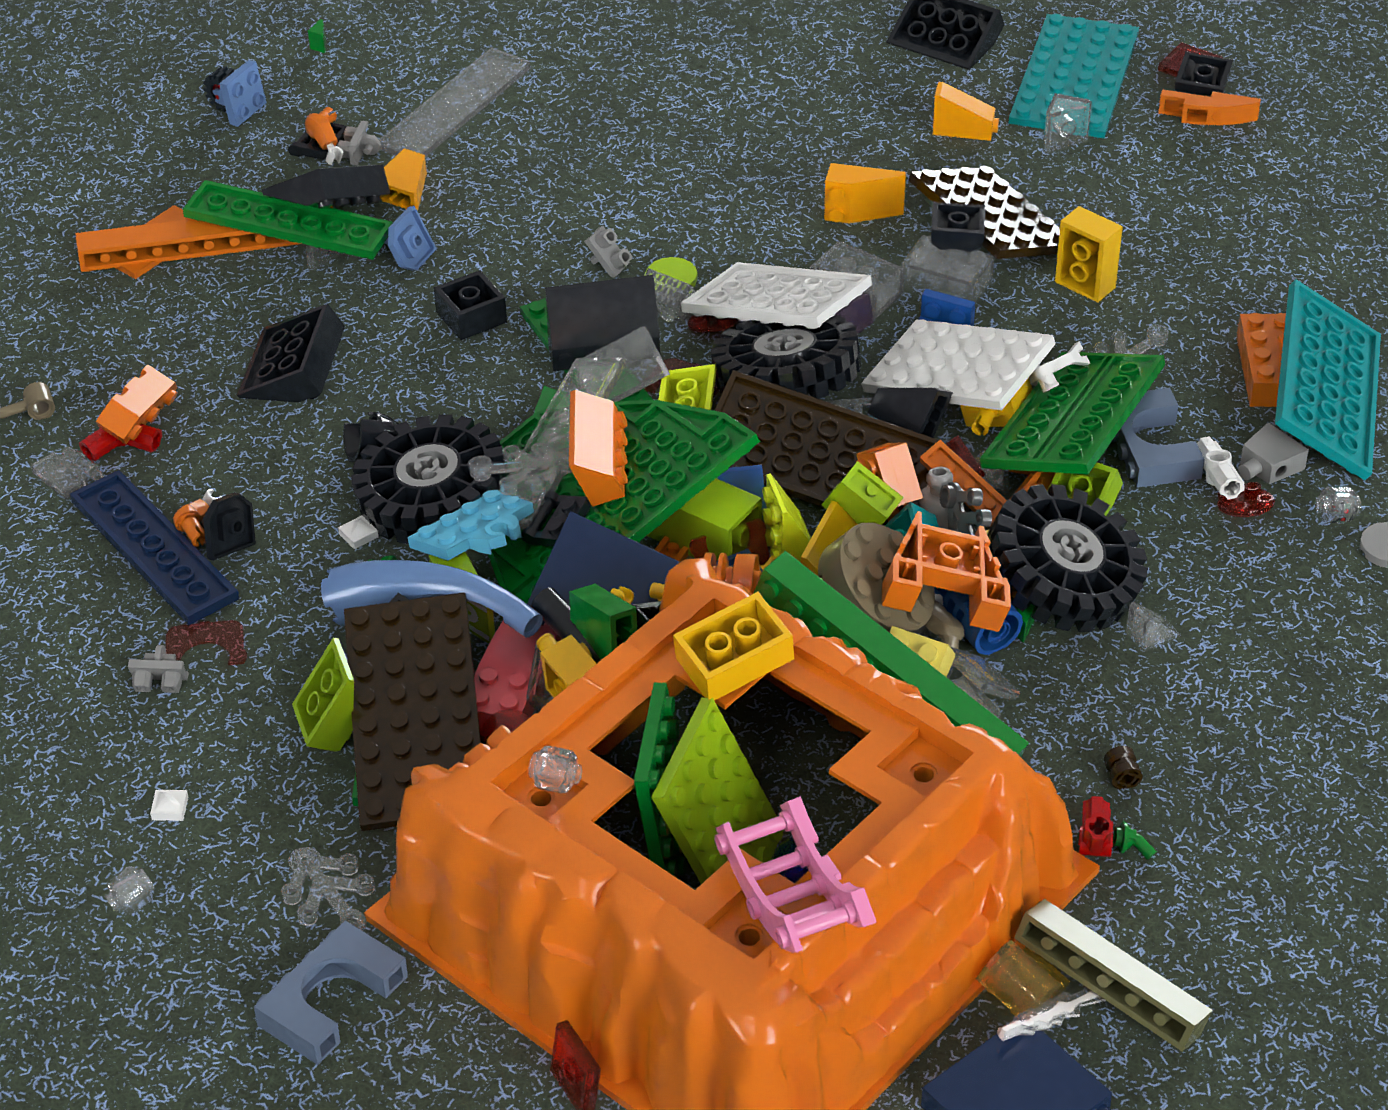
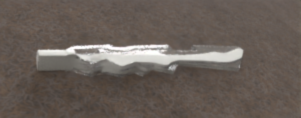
M1082 985L1085 989L1073 995L1063 992L1047 1000L1037 1009L1029 1008L1020 1013L1009 1024L998 1028L997 1034L1003 1041L1019 1035H1034L1038 1030H1050L1054 1024L1061 1025L1064 1018L1079 1017L1080 1007L1106 1000Z

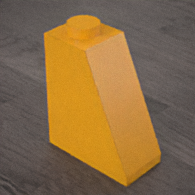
M938 82L934 101L933 135L991 141L992 134L998 132L999 118H995V108L944 82Z
M404 148L384 167L390 194L381 197L383 202L404 209L415 206L416 210H418L427 175L425 155Z

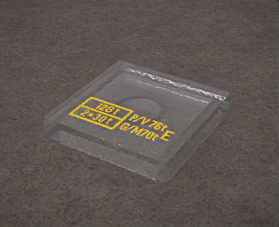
M951 647L956 654L952 665L982 692L1009 700H1015L1020 695L1021 691L983 657Z

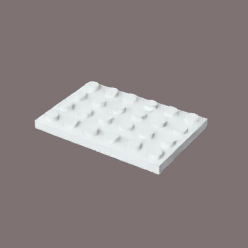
M737 262L682 301L681 307L682 312L693 313L694 316L711 315L718 319L730 317L737 318L739 321L757 320L763 324L775 322L783 323L784 326L802 325L808 329H815L820 327L830 317L835 316V313L849 305L857 296L862 295V292L872 286L871 275Z
M916 319L861 384L864 392L876 393L878 388H939L953 392L949 404L1002 411L1056 343L1053 335Z

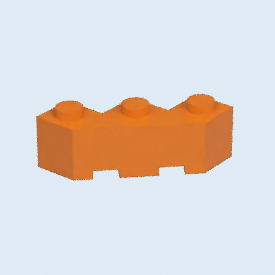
M149 365L142 369L139 378L135 376L124 386L123 392L120 395L117 393L111 398L96 420L98 427L124 444H127L130 439L134 441L142 430L140 424L152 423L158 416L160 409L165 405L170 406L178 394L175 391L177 389L176 383Z

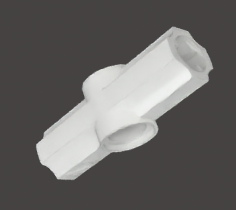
M1210 436L1200 438L1197 445L1205 459L1203 468L1206 472V482L1215 486L1220 495L1226 496L1227 499L1237 498L1244 491V481L1232 465L1231 453L1223 450L1218 442L1213 441Z

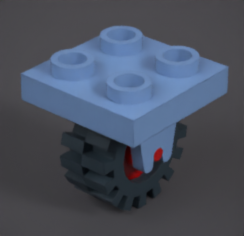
M248 60L235 71L231 67L229 69L227 66L219 67L206 77L203 85H205L203 90L208 92L205 96L207 99L210 98L212 100L210 104H216V109L222 108L223 112H227L229 123L236 127L267 103L256 61Z

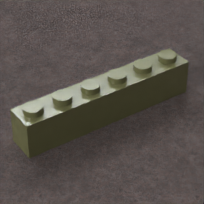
M1043 899L1025 912L1014 939L1182 1052L1202 1034L1212 1014V1009L1048 900Z

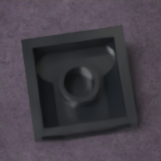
M1186 51L1174 89L1176 92L1211 97L1212 91L1225 93L1233 59Z
M933 201L930 240L932 245L940 250L957 249L967 252H973L982 247L985 230V205L938 203Z

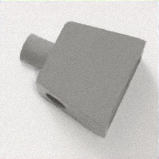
M1267 423L1244 444L1238 473L1244 480H1250L1257 476L1266 483L1272 484L1303 471L1306 467L1309 449L1272 424Z

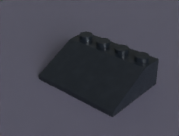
M908 0L886 43L970 70L995 44L1005 24L999 9L970 0Z
M383 165L316 169L262 189L263 195L305 206L318 205V209L331 207L333 204L335 207H342L350 203L351 206L361 205L366 202L367 205L379 203L382 201L381 197L390 194Z
M653 275L545 288L548 346L553 371L660 358V335Z
M328 303L263 328L237 394L239 398L301 402L307 399H315L321 395L345 328Z

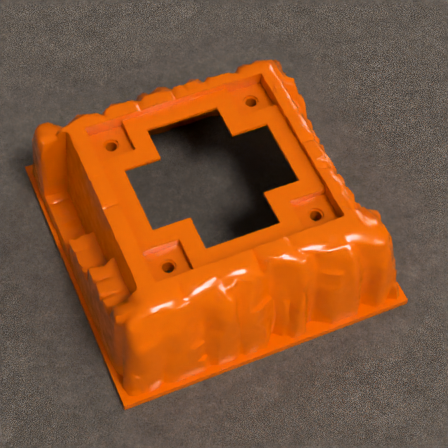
M704 558L685 559L670 569L665 578L659 613L634 632L626 642L620 644L589 669L583 677L574 681L513 732L504 725H501L488 737L486 744L479 743L464 755L463 763L458 762L448 770L437 764L413 767L411 785L405 789L400 817L397 821L396 872L391 877L390 891L364 912V919L627 1110H866L1026 947L1014 939L1025 912L1043 899L1048 900L1063 910L1099 873L1100 865L1073 850L1072 830L1066 805L1057 794L1050 778L1035 772L1001 739L989 736L986 730L970 723L955 727L943 711L923 700L918 687L879 672L873 665L867 663L865 654L858 648H847L840 638L813 637L801 619L793 618L788 612L777 610L771 607L772 610L793 635L794 660L715 700V703L726 710L759 680L764 678L792 698L809 705L825 715L830 726L839 731H850L862 739L829 769V774L879 804V806L826 855L830 857L841 873L842 879L839 881L842 884L850 882L856 887H864L877 923L858 928L844 922L800 938L799 941L803 950L789 952L780 948L779 944L770 936L759 919L753 920L750 916L746 904L747 898L737 881L729 861L725 862L694 890L596 825L594 822L635 788L634 779L595 754H608L646 721L653 684L667 683L669 696L675 697L685 689V686L703 696L676 660L673 635L752 595L747 587L739 583L730 584L723 582L716 576L714 569ZM551 747L556 748V767L549 761L551 753L548 749ZM558 748H563L565 750L568 749L573 752L571 753V755L562 754ZM554 750V752L552 751V759L554 756L553 762L556 763ZM562 758H566L568 761L571 760L574 772L568 773L570 766L565 771L560 769ZM740 849L749 868L762 864L761 861ZM808 871L796 883H793L781 874L776 873L756 882L765 896L812 880V875ZM815 893L776 909L783 914L790 915L828 900L824 895L819 896Z

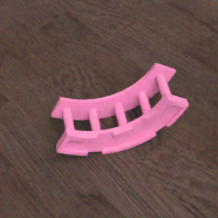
M801 797L781 804L782 811L779 812V816L736 832H733L729 822L716 828L718 833L715 835L717 849L721 855L726 854L737 881L747 898L746 904L750 916L753 920H760L766 931L779 944L781 949L789 952L801 951L803 949L799 941L800 938L844 922L858 928L877 923L864 887H856L850 882L842 884L839 881L842 879L841 873L828 855L820 856L814 843L818 842V836ZM781 830L791 832L797 845L795 852L751 868L748 867L739 845ZM799 865L802 868L807 866L812 875V880L765 896L756 882ZM815 893L819 896L824 895L828 900L790 915L783 914L776 909Z

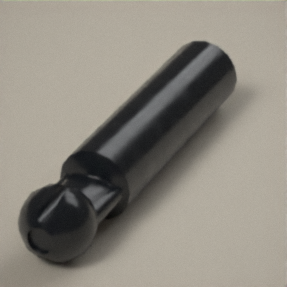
M553 587L542 590L534 598L531 607L543 616V621L561 639L572 634L579 644L583 642L588 647L592 659L596 663L601 661L571 621L570 604Z

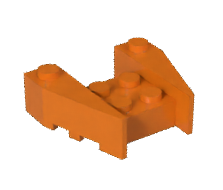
M917 511L883 580L882 606L911 612L924 584L968 594L970 626L999 632L1011 608L1010 584L1007 578H1002L999 571L1001 564L998 558L993 557L989 545L991 542L984 526L979 525L975 535L922 524V512Z

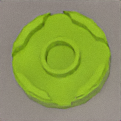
M661 258L650 264L646 270V274L649 270H651L650 275H653L654 272L657 273L654 277V282L657 283L655 292L662 295H667L672 289L674 290L670 295L672 296L676 291H684L687 285L690 286L687 290L688 292L695 287L698 280L696 267L690 261L683 258ZM659 275H663L661 279L658 281L657 278L659 277ZM665 276L668 277L666 282L663 283L662 281L665 278ZM670 279H673L671 285H668ZM678 281L679 283L677 284V286L673 287L675 282ZM683 283L684 286L682 287V289H678L680 285ZM662 285L660 291H657L658 287ZM667 287L668 289L665 294L662 293L664 288Z

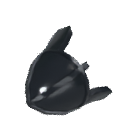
M368 412L369 420L361 419L360 423H345L343 443L348 461L353 463L356 459H362L360 452L367 444L377 446L375 437L384 431L395 437L394 426L399 423L388 415L379 412Z

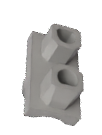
M361 121L358 127L347 126L344 132L345 141L340 140L337 147L343 150L342 158L350 159V165H358L363 153L375 155L381 148V143L375 135H367L368 121Z
M601 226L584 242L594 254L590 258L591 263L596 264L600 262L608 275L614 278L630 263L629 261L633 256L628 249L623 248L620 250L615 243L617 241V234L612 228L605 229L604 226Z
M157 645L155 653H145L144 660L129 659L128 669L132 675V686L135 692H151L152 680L156 679L162 680V692L179 693L182 680H187L189 672L185 671L184 662L176 661V654H166L164 645Z

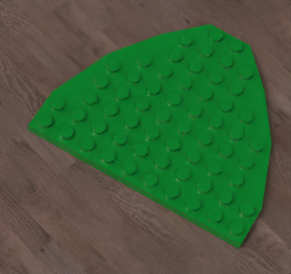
M660 400L615 401L614 404L618 411L624 412L628 424L625 427V435L628 442L627 446H625L628 464L625 465L628 483L625 484V497L594 507L591 506L585 518L639 543L673 513L682 508L691 498L704 490L714 479L727 471L743 455L750 452L760 440L755 432L724 412ZM570 407L535 412L500 441L510 479L509 489L505 490V493L511 496H518L520 499L530 501L533 504L534 513L519 521L521 533L525 527H529L543 505V497L548 491H554L559 495L586 497L569 468ZM556 509L552 510L540 531H543ZM505 535L507 545L491 549L492 555L488 554L499 586L527 604L553 547L530 545L521 538L511 540L509 536Z

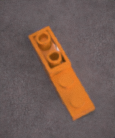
M1162 89L1159 114L1182 117L1181 123L1241 124L1258 120L1261 99L1213 91L1211 97Z

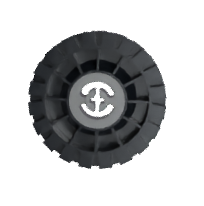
M839 315L830 317L820 327L815 329H808L802 325L784 326L783 323L775 322L763 324L755 320L754 324L749 321H743L736 324V330L727 329L721 334V338H716L712 344L713 348H711L712 364H716L717 368L715 384L717 389H720L721 394L734 370L821 399L829 396V390L838 392L845 388L846 382H852L857 377V372H860L862 366L857 330L852 322H846V318Z
M429 415L416 418L417 428L411 429L407 421L395 425V437L386 431L375 437L377 446L367 444L360 452L362 459H356L353 466L354 475H351L352 487L361 515L378 530L379 536L389 540L395 535L397 542L409 544L407 537L418 532L419 528L431 525L440 520L441 516L462 508L463 504L481 498L485 492L498 490L506 494L505 490L509 489L510 481L506 460L499 438L495 433H490L488 426L481 422L475 425L472 418L461 416L455 423L453 415H439L436 424L432 425Z
M1043 484L1030 486L1027 492L1021 489L1014 493L1011 499H1007L987 533L991 542L989 545L993 557H997L1001 564L999 571L1002 578H1007L1010 584V593L1017 591L1011 603L1022 612L1031 604L1034 605L1036 608L1032 618L1043 624H1046L1051 614L1054 615L1055 628L1069 631L1074 623L1078 632H1092L1095 626L1099 630L1110 627L1114 621L1118 622L1126 614L1143 588V583L1147 578L1148 568L1144 566L1147 561L1145 549L1136 548L1141 541L1134 529L1122 531L1128 521L1119 512L1109 517L1104 515L1110 506L1104 501L1097 498L1092 506L1087 505V492L1074 488L1068 498L1064 485L1051 484L1048 491Z

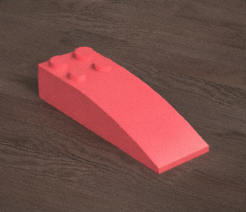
M504 620L495 632L474 675L480 735L489 737L501 725H504L513 732L533 715L545 685L540 656L541 650L536 647V642L546 633H551L557 642L562 640L546 623L533 636L528 638L505 624Z

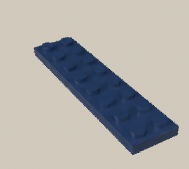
M120 470L70 493L71 502L188 625L239 600L238 590Z

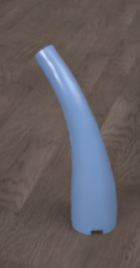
M371 560L349 563L327 570V573H329L328 578L322 579L321 582L325 608L332 607L337 616L333 618V621L340 626H345V608L389 603L398 592L409 600L465 593L468 601L479 603L503 616L505 624L526 638L533 636L543 622L541 614L499 585L465 570L430 562Z

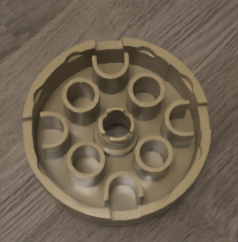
M862 523L848 530L824 549L818 564V577L823 578V581L888 632L894 626L914 633L929 621L936 602L933 586L923 584L911 612L882 606V583L904 538L902 533L880 524Z

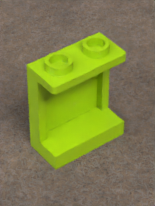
M857 461L843 480L822 503V506L827 509L831 501H835L857 524L876 523L882 525L904 497Z

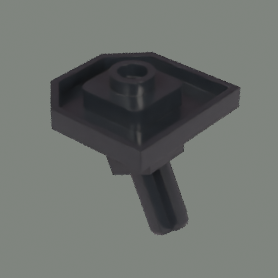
M235 492L213 500L203 517L202 523H200L205 531L207 559L214 561L255 545L252 503L241 494Z

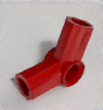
M140 424L142 430L134 441L130 439L127 444H124L99 428L79 442V447L85 457L91 461H97L117 446L129 445L149 452L156 451L160 446L163 435L161 429Z
M1091 796L1090 799L1083 801L1082 826H1080L1078 845H1080L1078 853L1081 855L1111 857L1113 821L1110 819V803L1106 802L1103 797Z

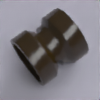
M1117 746L1109 750L1104 756L1105 766L1110 772L1111 782L1116 789L1135 787L1141 782L1143 777L1139 765L1136 764L1137 759L1134 751L1129 746Z

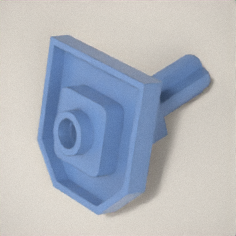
M415 206L408 207L389 227L388 238L384 243L388 244L398 266L407 270H418L437 249Z

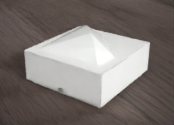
M362 515L338 527L339 535L354 550L379 537L378 530Z
M156 790L150 813L151 819L183 821L188 801L187 790Z

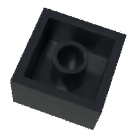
M481 270L434 287L436 313L460 340L507 323L506 299Z

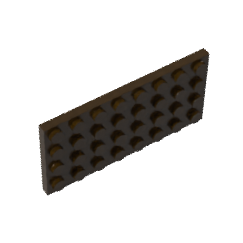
M734 370L714 410L724 412L755 432L760 440L750 452L743 455L729 468L762 465L764 487H766V474L771 473L787 495L823 507L822 503L858 460L856 453L886 443H907L918 483L922 490L928 486L926 475L929 470L920 463V456L939 441ZM918 500L913 501L912 503L918 505ZM886 520L882 525L885 526L888 523V520Z
M465 593L344 609L347 658L354 679V706L351 713L361 831L397 827L404 792L411 785L413 767L437 764L448 770L458 762L463 763L464 755L481 743Z

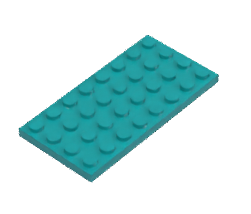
M1047 14L1012 107L1008 124L1105 138L1139 34V27L1130 24H1114L1103 20H1087L1082 17L1073 18L1060 14Z
M1295 279L1288 289L1275 424L1284 432H1288L1301 440L1305 445L1311 446L1322 453L1327 459L1333 460L1346 468L1349 473L1366 480L1372 475L1381 334Z

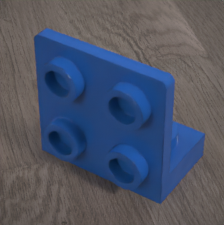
M929 289L924 290L921 300V316L918 320L923 319L926 321L974 326V301Z

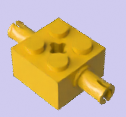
M1028 378L1002 411L960 405L966 426L971 427L972 431L978 436H981L982 431L983 436H985L990 427H1004L1033 390L1030 379Z
M546 633L536 642V647L541 650L540 656L546 690L553 698L574 681L583 677L589 669L597 664L592 659L588 647L583 642L579 644L572 634L557 642L551 633Z

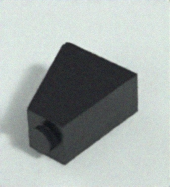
M878 388L876 394L871 399V405L867 413L884 422L934 438L953 392L939 388Z

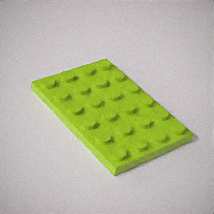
M701 698L651 798L702 884L728 861L726 854L721 855L715 843V835L718 834L716 828L729 822L733 832L777 816L714 699ZM784 830L739 845V848L762 863L772 860V855L778 842L782 839Z

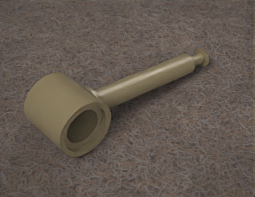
M42 382L29 384L23 391V401L0 408V419L28 411L29 416L35 420L51 417L55 412V404L50 388Z

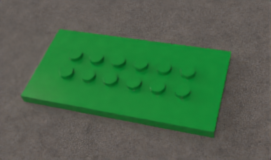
M1061 352L1057 358L1065 355L1068 352ZM1079 352L1081 356H1087L1090 364L1087 366L1072 364L1054 372L1053 374L1059 385L1044 393L1038 382L980 457L981 468L1089 474L1164 368V355Z

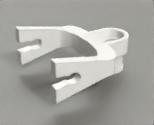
M1080 341L1076 342L1065 355L1041 366L1038 365L1029 376L1031 385L1036 386L1039 382L1044 393L1059 385L1053 374L1054 372L1072 364L1089 365L1090 362L1087 356L1079 354L1083 350Z

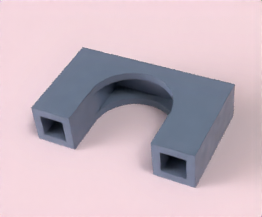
M1170 388L1148 390L1112 440V442L1117 443L1118 457L1120 460L1125 461L1127 477L1133 479L1136 488L1202 479L1205 459L1196 441L1156 445L1142 440L1135 434L1147 428L1176 425L1178 403Z
M344 921L337 929L330 931L317 948L308 952L300 964L291 972L286 973L268 994H264L259 998L254 1006L257 1026L313 1063L319 1065L341 1041L338 1023L320 1013L306 1002V998L313 988L329 979L350 978L359 981L379 995L387 998L408 978L406 958L349 922Z

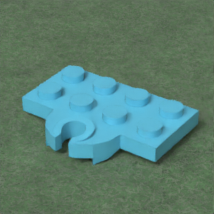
M498 490L487 491L481 498L463 504L462 508L441 516L440 520L431 525L419 528L418 532L407 537L409 547L447 561L468 549L492 555L491 549L507 545L505 535L509 536L511 540L522 538L519 521L534 513L533 504L530 501L520 499L518 496L507 495Z

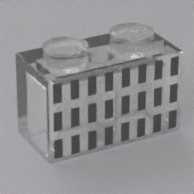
M648 268L644 276H654L657 313L668 322L675 320L683 323L689 313L682 312L681 302L695 293L693 286Z

